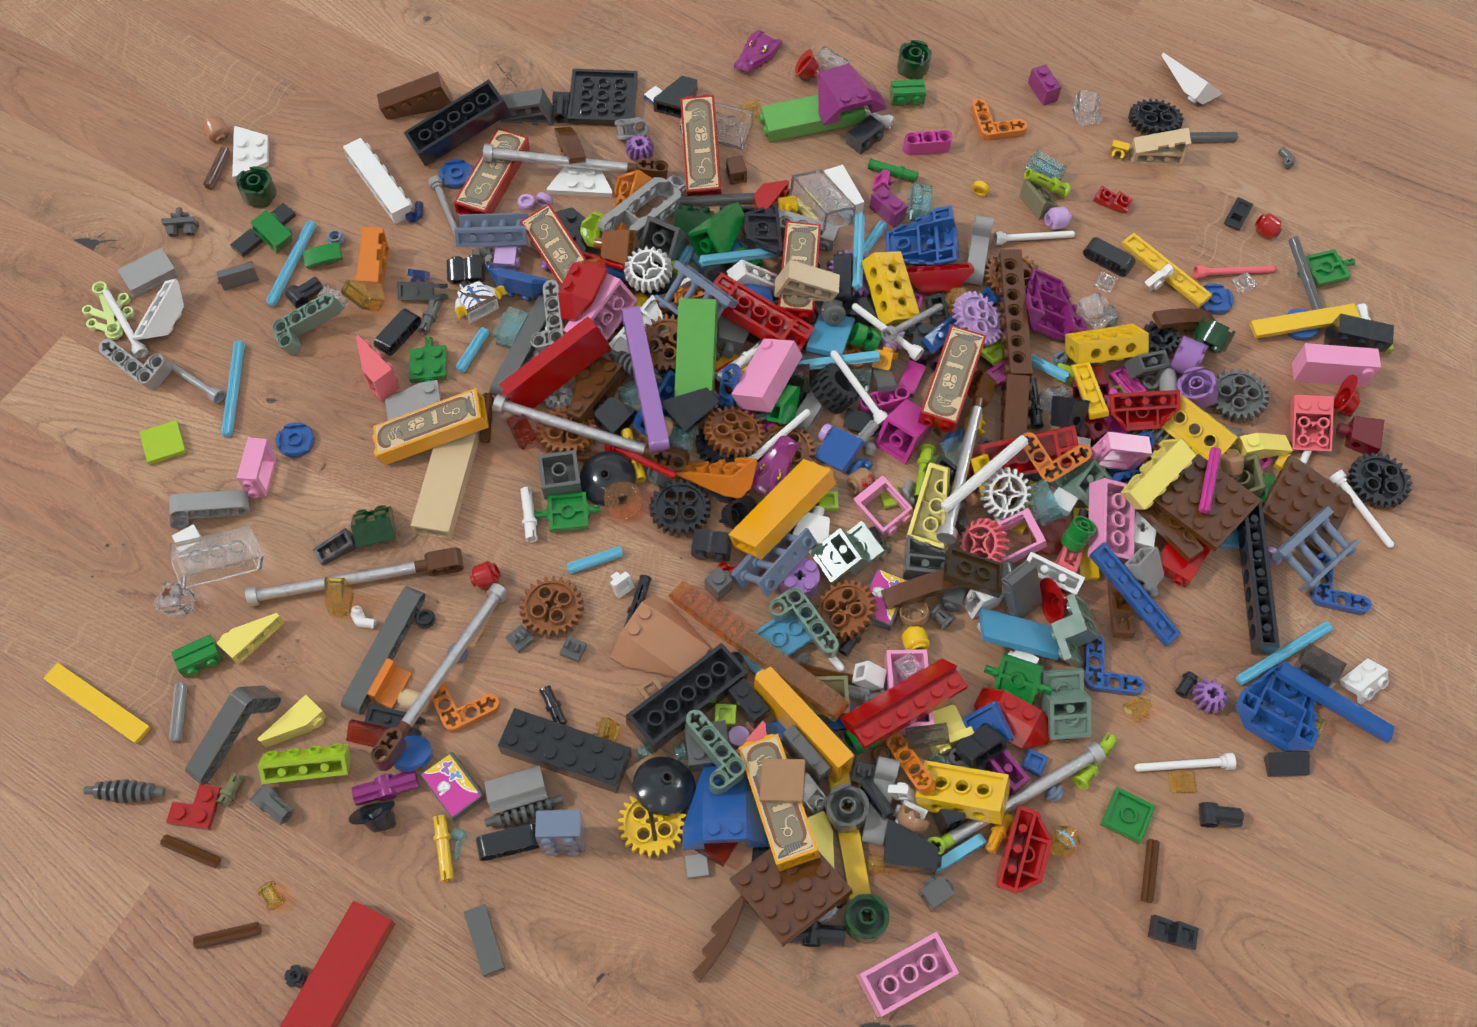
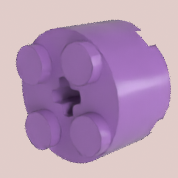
M1184 336L1171 360V367L1169 368L1183 375V372L1187 369L1198 367L1204 358V353L1208 346Z
M1192 367L1184 371L1181 378L1178 379L1177 387L1180 393L1201 409L1216 403L1218 386L1213 372L1206 370L1204 367Z
M803 558L779 584L781 592L784 593L791 588H799L808 599L814 596L817 592L820 578L817 564L813 560ZM798 596L792 597L793 602H798L801 599Z

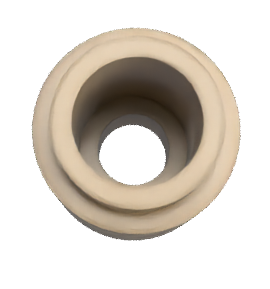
M406 688L403 692H400L397 703L400 704L401 709L409 710L421 692ZM430 702L428 703V705L426 706V708L423 710L424 713L427 711Z

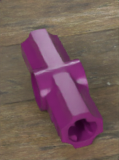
M416 771L397 775L385 774L376 777L372 782L352 787L355 805L359 806L376 800H392L397 797V794L418 789L419 781Z

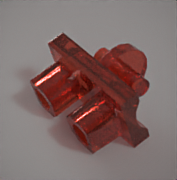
M524 414L519 417L513 415L506 421L519 448L522 450L525 449L528 443L532 444L537 439L536 432L531 428Z

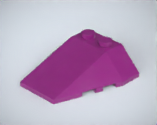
M850 64L818 71V112L824 126L840 122V112L866 105L871 113L887 109L882 95Z
M1034 267L1031 270L1026 294L1031 328L1035 332L1043 333L1049 338L1059 341L1065 340V334L1087 331L1085 320L1076 313L1078 308L1076 304H1071L1069 300L1071 296L1062 280Z

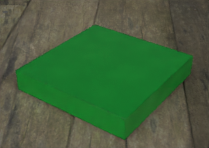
M1116 787L1100 825L1140 844L1156 806Z

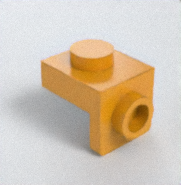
M883 346V350L876 349L880 353V361L873 362L872 367L890 370L892 360H897L899 353L893 352L894 348Z

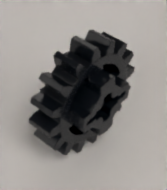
M1150 321L1149 325L1146 324L1143 328L1144 331L1149 333V352L1165 350L1169 356L1171 352L1176 351L1180 344L1179 338L1181 335L1176 334L1178 330L1172 331L1171 328L1159 330L1157 324L1153 321Z

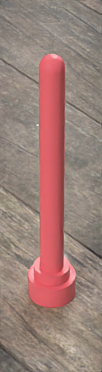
M1195 265L1193 276L1194 279H1204L1207 275L1273 273L1276 271V267L1207 268L1204 265Z

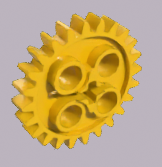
M630 796L631 804L624 802L623 805L626 810L619 811L620 815L624 818L618 819V823L622 825L618 827V831L625 832L620 838L621 840L628 839L625 847L627 848L632 845V853L640 850L639 855L642 857L646 852L649 859H651L652 853H655L657 858H659L661 851L667 856V848L675 850L674 842L681 844V839L678 836H683L681 828H683L684 822L682 821L686 819V814L678 813L671 816H662L653 813L657 841H653L648 810L641 806L637 799ZM638 811L646 813L642 819H637L634 815ZM663 827L670 829V833L666 836L659 833V830ZM640 832H648L649 837L645 840L639 839L638 835Z

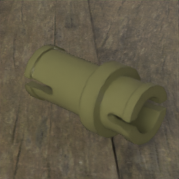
M231 773L224 789H221L219 792L220 796L216 802L220 805L224 804V807H229L231 801L235 800V794L244 780L243 776L239 774L236 776L237 773Z

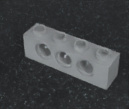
M779 209L782 238H784L786 221L821 224L819 248L833 251L838 238L839 225Z

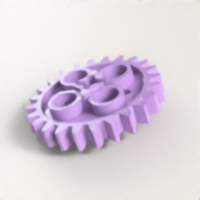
M971 291L963 293L955 300L956 302L953 304L955 308L952 310L955 313L952 318L957 320L954 323L955 325L987 335L983 345L985 347L991 346L1000 339V335L1003 333L1001 331L1002 328H1000L999 319L1001 313L996 312L997 307L992 306L993 301L988 302L987 296L983 298L982 293L977 295L976 291L973 293Z

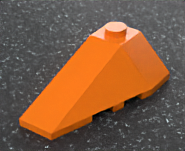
M640 170L618 176L613 194L616 197V202L613 203L612 208L614 209L653 178ZM622 222L614 230H626L628 226Z
M741 457L735 458V462L727 463L725 459L713 464H709L708 461L688 463L684 470L677 471L676 473L679 477L723 496L741 498L751 489L757 459Z

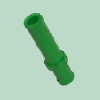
M870 158L868 163V169L878 172L886 169L890 172V175L896 176L900 180L903 178L916 182L919 175L918 171L906 169L905 166L899 167Z

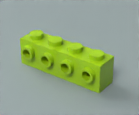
M335 743L326 747L312 746L308 749L292 748L281 752L275 750L263 753L258 768L261 783L269 784L348 775L352 762L349 745Z

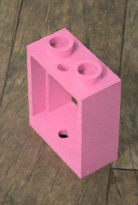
M1107 432L1091 448L1092 456L1090 459H1095L1102 468L1134 471L1152 454L1150 439L1147 436Z
M248 437L237 474L239 483L244 491L248 492V496L252 498L267 497L277 461V456L267 439Z
M881 476L853 499L857 509L876 527L877 531L884 538L887 535H893L897 531L898 526L902 523L906 524L913 517L911 505L884 476ZM884 491L904 510L903 513L885 527L865 507Z
M1029 508L998 522V525L1004 527L1003 531L1026 522L1036 540L1035 543L1005 558L1001 557L1002 562L1009 561L1013 564L1029 556L1030 552L1035 553L1048 547Z

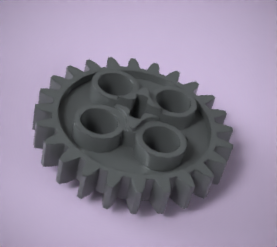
M1231 368L1230 373L1224 370L1223 375L1218 373L1215 378L1218 386V397L1216 403L1210 407H1216L1215 413L1221 412V418L1228 416V421L1232 418H1235L1236 423L1239 419H1242L1245 423L1247 418L1253 421L1254 416L1259 417L1268 406L1270 395H1268L1269 389L1265 388L1267 383H1260L1262 377L1255 378V372L1249 375L1248 369L1245 373L1242 372L1241 368H1239L1238 372Z

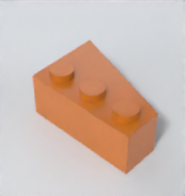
M362 227L358 269L355 274V283L358 284L360 291H382L390 253L383 228Z

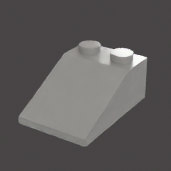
M438 381L418 383L385 399L388 420L442 401Z

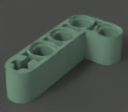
M325 293L277 319L272 326L277 345L290 355L297 354L301 349L298 336L340 314L343 304L331 293Z
M791 588L770 603L769 610L773 620L783 621L794 615L824 657L833 658L838 654L839 642L801 589ZM793 596L801 598L798 602L790 600ZM782 607L784 610L781 613H775L774 609ZM803 612H810L812 614L809 618H804L801 615ZM820 627L823 629V632L815 634L813 630ZM826 642L829 646L833 645V649L826 648Z
M692 710L686 716V730L718 767L710 776L709 789L715 795H722L742 780L746 768L745 763L701 711ZM711 735L714 739L706 741L703 737ZM725 751L727 755L720 757L717 755V752ZM736 766L741 771L739 773H733L730 770V768ZM716 779H720L724 782V785L716 786L713 782Z

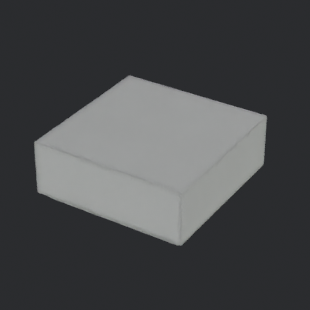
M706 853L685 856L688 879L709 876Z

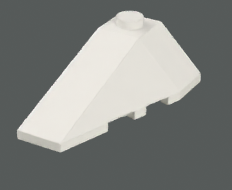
M1162 53L1161 56L1183 91L1189 95L1188 99L1195 104L1198 101L1203 105L1222 94L1210 83L1165 53Z

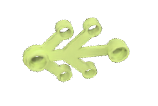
M99 281L93 284L92 291L100 298L104 311L95 309L91 305H85L82 308V312L86 317L95 316L107 320L108 324L106 325L92 318L86 322V326L91 331H103L107 338L115 340L123 335L124 330L118 320L115 322L116 316L103 295V291L105 289L109 290L106 283ZM121 293L118 295L116 303L121 309L123 305H128L131 299L127 293ZM127 306L122 309L126 320L135 316L132 307Z

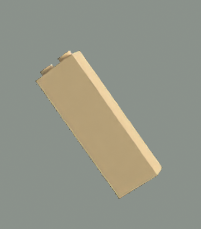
M477 432L433 448L410 525L415 535L452 540L479 443Z

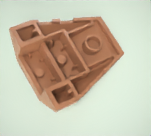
M653 594L641 602L617 639L610 658L629 669L635 668L644 670L647 673L653 672L663 674L665 677L675 678L709 652L710 647L670 603Z

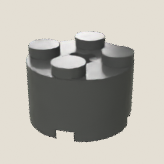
M842 784L830 792L824 812L831 827L836 832L851 833L858 830L864 824L869 811V801L864 791L849 784ZM843 806L851 808L850 811L843 810Z

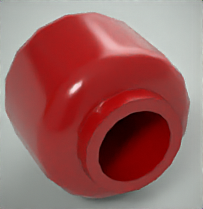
M1270 213L1262 214L1255 222V230L1264 238L1271 239L1281 233L1282 222Z
M485 561L472 568L470 580L474 587L478 586L480 589L485 590L491 587L493 583H498L501 574L495 563Z

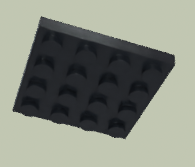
M573 69L567 115L568 123L615 125L616 120L634 118L638 71Z

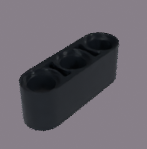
M1097 237L1092 238L1083 250L1085 258L1121 277L1127 276L1136 263L1132 255Z
M852 253L833 255V273L840 275L839 293L834 299L839 301L853 300Z
M406 308L402 309L375 338L374 347L388 356H392L420 326L421 317Z
M527 824L478 836L476 844L479 860L488 861L539 848L535 838L536 824Z

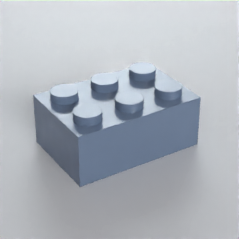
M581 810L536 811L535 838L542 853H545L547 856H557L558 853L567 852V855H579L580 852H585V824Z

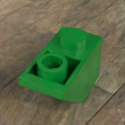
M786 384L772 411L767 412L766 420L789 424L796 418L800 387Z

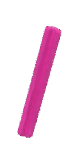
M1212 447L1209 453L1198 509L1200 513L1208 514L1211 510L1222 452L1220 448Z

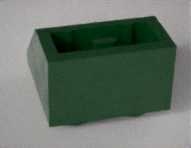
M683 204L675 210L674 226L689 233L713 216L714 211H710L709 207L700 206L697 209L693 208L691 204Z
M380 505L375 507L374 510L367 511V509H362L353 514L350 526L356 547L396 538L391 506Z

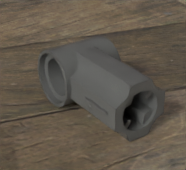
M264 784L249 799L281 825L287 822L294 812L267 784Z

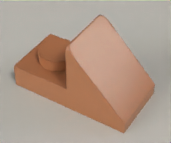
M979 487L961 501V505L969 515H974L984 509L982 505L986 501L980 500V497L983 496L979 492Z

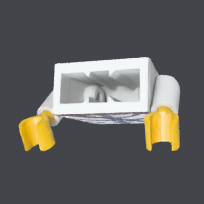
M464 280L459 285L461 290L457 292L459 298L455 301V313L458 319L465 315L470 324L499 309L497 298L500 300L502 295H507L508 293L503 285L493 288L483 285L480 281L470 284L468 280Z

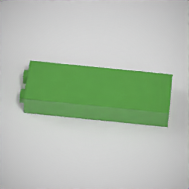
M818 95L761 106L759 121L760 124L764 125L763 134L767 136L770 143L856 125L865 119L866 111L863 106L840 112V122L824 126L818 112Z
M679 298L675 397L706 387L710 391L715 390L718 301L716 299Z

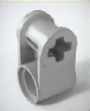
M641 117L615 121L618 131L617 139L619 140L629 139L631 136L636 137L637 134L642 136L648 131V125ZM643 123L642 129L637 130L636 125Z

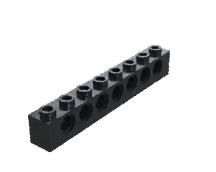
M1261 501L1237 527L1251 654L1271 655L1280 647Z

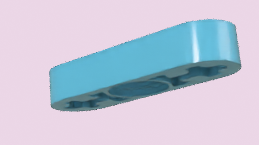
M979 833L943 855L941 868L937 867L935 874H940L984 846L987 841L983 835Z

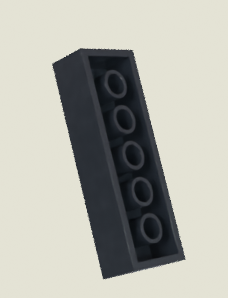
M488 79L403 133L423 164L427 166L510 114V111L501 95Z
M721 643L626 714V725L650 753L653 754L684 730L686 716L690 711L699 710L703 714L708 712L728 696V689L743 678L747 681L748 671Z
M516 708L513 709L498 744L500 752L504 755L536 766L540 765L542 768L614 793L618 792L624 772L632 756L630 747Z

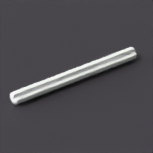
M1023 435L1019 436L941 503V508L945 512L953 509L1028 445V439Z

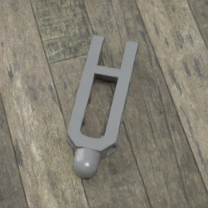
M675 175L670 176L667 180L654 177L602 217L598 224V229L602 232L612 231L623 222L629 227V230H637V242L642 238L647 216L663 221L675 212L679 207V199L681 198V193L685 190L686 181ZM662 196L664 198L662 204L657 208H653L647 216L639 219L634 215L636 211L654 197Z

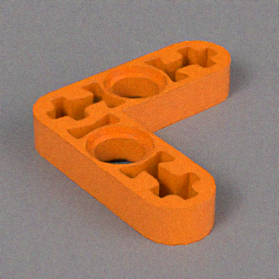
M975 99L973 101L971 111L982 139L1022 136L1026 133L1028 125L1025 120L1014 119L993 122L987 102L983 99ZM984 117L987 121H981L979 118ZM1000 128H1006L1008 131L1003 132Z
M1026 432L1023 434L1024 437H1034V440H1032L1035 447L1037 444L1040 446V448L1034 449L1031 453L1028 452V450H1031L1029 444L1023 449L1041 477L1047 482L1055 481L1089 460L1092 456V450L1088 445L1079 444L1056 459L1051 460L1034 433ZM1081 447L1083 449H1088V451L1086 452L1087 456L1083 457L1081 455L1077 457L1079 462L1075 463V460L1070 455V453L1073 452L1074 455H1077L1080 452L1079 449ZM1038 451L1043 452L1045 455L1042 462H1036L1033 458L1034 454ZM1065 457L1070 458L1072 461L1069 468H1063L1060 464L1061 460ZM1057 462V465L1062 470V472L1059 473L1058 470H1056L1052 473V478H1050L1049 476L1045 477V470L1047 468H1049L1050 470L1056 468L1053 464Z
M445 682L439 688L442 695L438 697L437 693H435L432 698V702L445 729L451 733L458 732L483 720L500 709V701L494 694L484 695L456 708ZM444 700H448L450 702L449 708L445 710L440 709L439 704ZM489 700L494 702V707L490 708L489 706H487V702ZM480 704H481V706H482V708H483V710H484L483 713H481V710H480V708H479V706H478V705H480ZM469 709H476L477 715L475 717L468 718L466 716V712ZM450 713L455 720V726L449 724L450 720L447 715Z

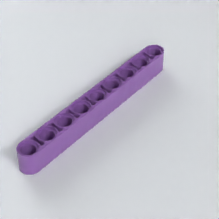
M640 306L622 308V320L650 452L670 449L641 308Z

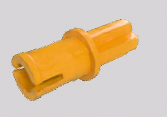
M1008 813L1005 814L1002 825L996 824L995 827L991 828L992 833L985 845L986 851L993 854L997 852L1003 838L1007 837L1006 832L1013 816Z

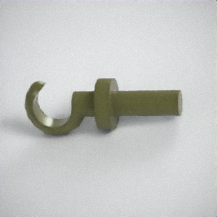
M887 537L884 540L885 545H883V548L886 552L880 556L879 559L881 561H884L887 553L891 552V544L887 541L892 540L895 543L896 540L893 537Z

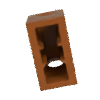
M637 230L603 231L602 238L594 239V248L601 249V257L625 264V262H628V256L632 257V252H635Z

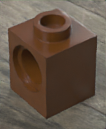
M742 155L726 158V172L731 185L747 182V168Z

